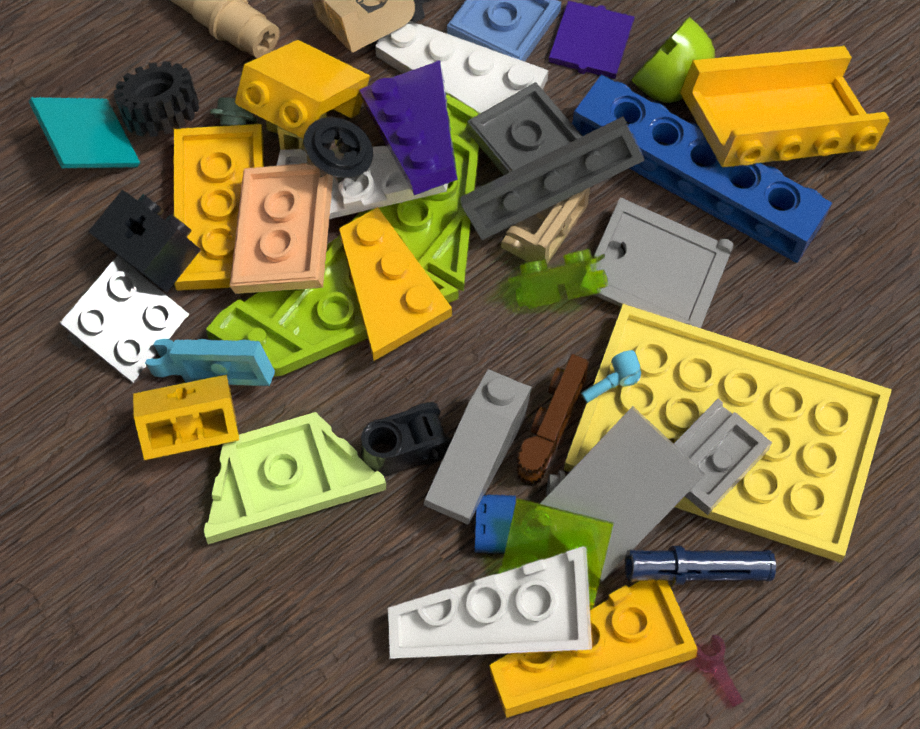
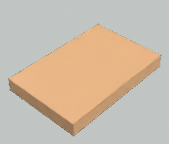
M307 163L244 169L230 287L235 294L323 288L333 176L327 174L320 178L319 168L315 165H307Z

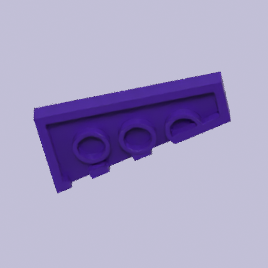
M440 60L392 78L379 79L372 85L359 89L366 110L414 196L458 180L450 133L451 126L447 110V96L444 88V74Z

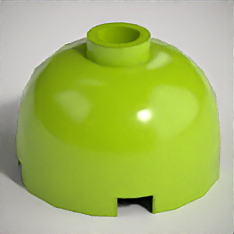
M689 17L662 44L660 49L644 64L631 81L654 100L664 103L682 100L683 97L680 92L692 61L715 58V50L711 39Z

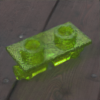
M584 249L564 254V263L548 266L546 259L519 265L521 273L508 278L509 283L520 281L522 288L516 289V299L520 307L527 305L529 309L560 302L561 297L558 285L563 283L568 300L600 294L601 288L608 287V278L604 269L597 271L596 263L603 260L605 254L591 256L590 249Z

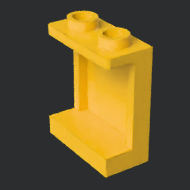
M296 40L244 64L235 103L237 106L304 139L307 128L313 122L319 120L322 114L332 109L350 118L359 114L363 102L359 89L367 87L370 75L306 43Z

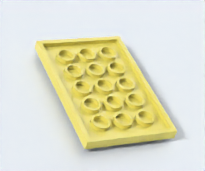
M623 304L593 385L605 379L608 375L615 373L611 363L612 358L628 350H633L636 353L640 364L641 377L638 383L632 386L623 387L618 385L615 388L612 387L586 404L566 458L564 470L570 472L632 406L674 444L719 399L723 402V407L732 414L734 412L768 438L772 442L770 449L708 515L685 496L675 508L841 563L846 554L892 389Z

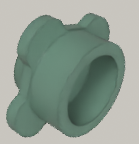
M218 98L217 109H210V114L215 115L214 118L220 119V126L246 125V122L257 123V118L253 117L251 112L236 105V98Z

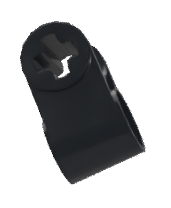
M434 402L421 403L406 411L368 423L361 435V459L374 472L378 470L384 477L419 465L431 464L442 460L452 438L446 437L438 419L441 414L438 404ZM385 443L392 446L393 450L388 453H379L374 451L372 446Z

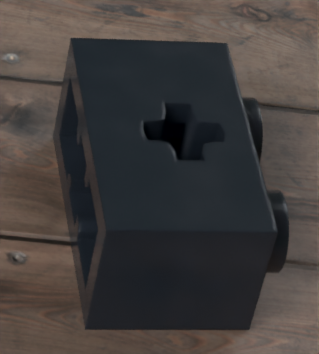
M122 189L88 232L165 292H168L201 249L187 238L192 230L172 214H169L164 220L160 217L164 210L150 198L142 194L136 200Z

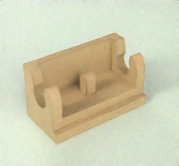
M590 188L516 223L515 226H511L501 242V248L544 270L588 206Z

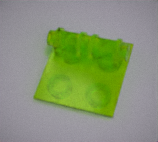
M517 498L504 558L498 574L584 546L587 549L591 610L594 607L614 522Z

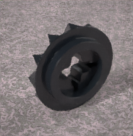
M335 117L322 118L313 122L304 134L301 150L307 154V165H315L319 168L320 178L329 174L335 177L338 184L346 178L356 181L364 172L368 171L373 161V147L369 138L358 126L347 120ZM333 140H335V146H338V151L344 154L341 160L335 157L334 151L329 150Z

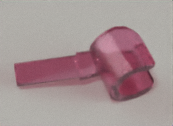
M713 634L711 636V644L717 655H705L701 651L699 644L696 643L697 656L694 660L700 670L713 674L732 707H736L744 701L724 665L726 645L720 636Z

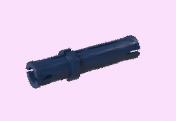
M670 546L668 550L659 551L629 549L625 556V575L629 582L662 580L669 581L671 585H684L685 581L756 580L770 582L773 581L776 573L775 555L771 550L691 551L685 550L683 546Z

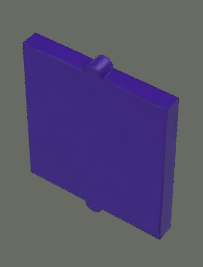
M568 0L549 56V62L578 69L580 74L590 72L616 79L635 17L606 10L603 5L594 7Z

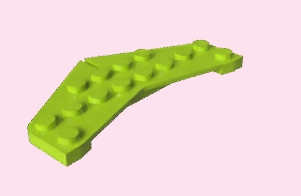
M446 94L458 180L448 183L447 192L379 207V209L447 302L450 303L459 299L458 289L464 292L471 221L461 205L460 197L475 190L479 145L465 129L467 121L479 114L471 107ZM374 209L359 212L352 221ZM340 236L327 244L323 288L258 292L245 302L239 299L221 311L206 328L208 338L211 340L259 341L275 370V377L290 373L367 339L366 328L363 324L359 302Z

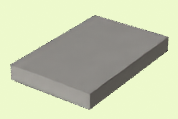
M632 406L531 513L568 549L573 550L582 546L586 547L587 567L603 581L625 558L627 550L634 549L704 477L705 473Z

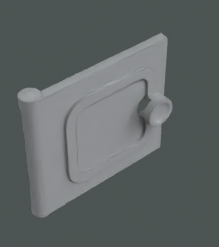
M620 197L580 289L620 307L626 304L701 328L734 245L730 240L720 239L717 241ZM621 244H623V246L625 247V255L623 249L620 247Z

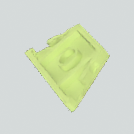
M316 412L240 434L238 441L222 445L219 459L221 466L218 476L215 477L212 491L213 502L209 521L205 523L204 534L207 543L212 544L386 490V481L378 470L374 472L358 457L357 451L345 439L337 437L332 432L331 426Z

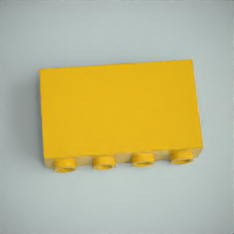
M845 46L693 60L680 92L721 167L873 150L876 148L890 121L885 112L866 114L845 81L843 75L852 59Z

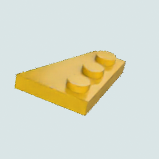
M378 207L339 228L346 261L359 302L360 313L369 339L373 361L452 317V307Z

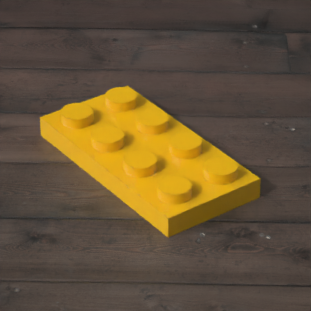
M262 124L174 129V216L192 230L187 238L201 249L175 282L177 291L230 288L243 171L245 168L264 167Z

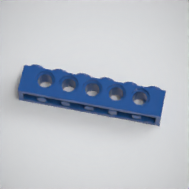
M601 74L574 111L572 124L582 136L620 117H624L625 121L630 123L627 125L634 134L645 160L630 167L631 170L795 263L799 262L823 225L832 202L823 198L816 190L803 187L785 177L778 169L772 166L755 163L752 165L721 167L697 124L686 122L670 113L663 105L650 102L632 92L627 85L618 81L614 82ZM657 142H664L668 145H661ZM695 163H701L707 167H701L696 165ZM733 184L741 185L745 189L737 188ZM772 206H778L784 211L776 210Z

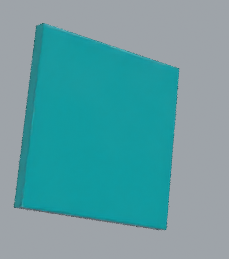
M30 98L29 104L61 168L138 167L140 165V161L107 98Z

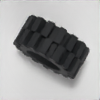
M163 61L161 67H157L156 62L149 63V69L145 70L140 66L135 68V75L127 73L123 76L125 82L118 81L116 84L117 90H114V97L124 125L131 133L136 131L138 136H144L147 131H149L150 137L158 136V132L164 130L165 135L172 133L171 127L183 128L186 126L184 119L192 121L195 118L194 112L199 111V100L189 70L187 68L183 69L182 65L178 63L171 66L170 62Z

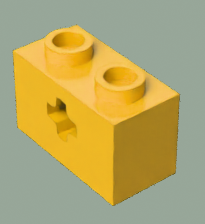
M227 374L133 393L134 421L144 460L239 440L237 420Z

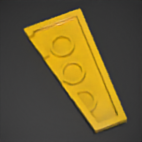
M639 581L629 588L627 585H624L609 594L607 601L591 609L592 649L509 653L490 664V675L506 718L696 658L697 646L668 581Z

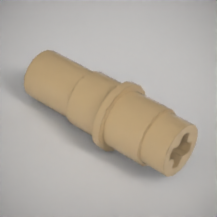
M170 0L193 15L196 21L207 27L214 38L219 41H228L241 51H246L255 58L272 52L279 39V28L267 20L262 13L248 5L247 0Z

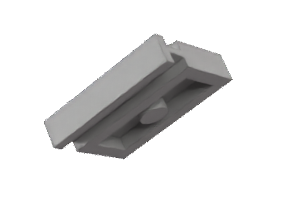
M719 399L674 443L679 450L705 473L704 477L685 497L707 515L767 453L772 444L768 438L734 412L732 414L723 407V402Z

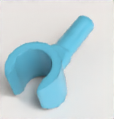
M633 350L621 352L612 358L611 363L615 373L608 375L605 379L581 393L586 403L612 387L615 388L618 385L626 387L638 383L641 377V370L638 358Z

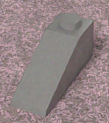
M487 370L468 403L424 500V506L469 524L524 422L532 387L492 370Z

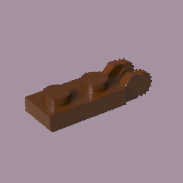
M571 354L566 368L557 367L553 375L548 393L554 396L548 409L544 407L539 408L531 428V433L536 436L524 440L518 454V478L525 485H537L544 478V473L548 470L586 382L589 362L585 358Z

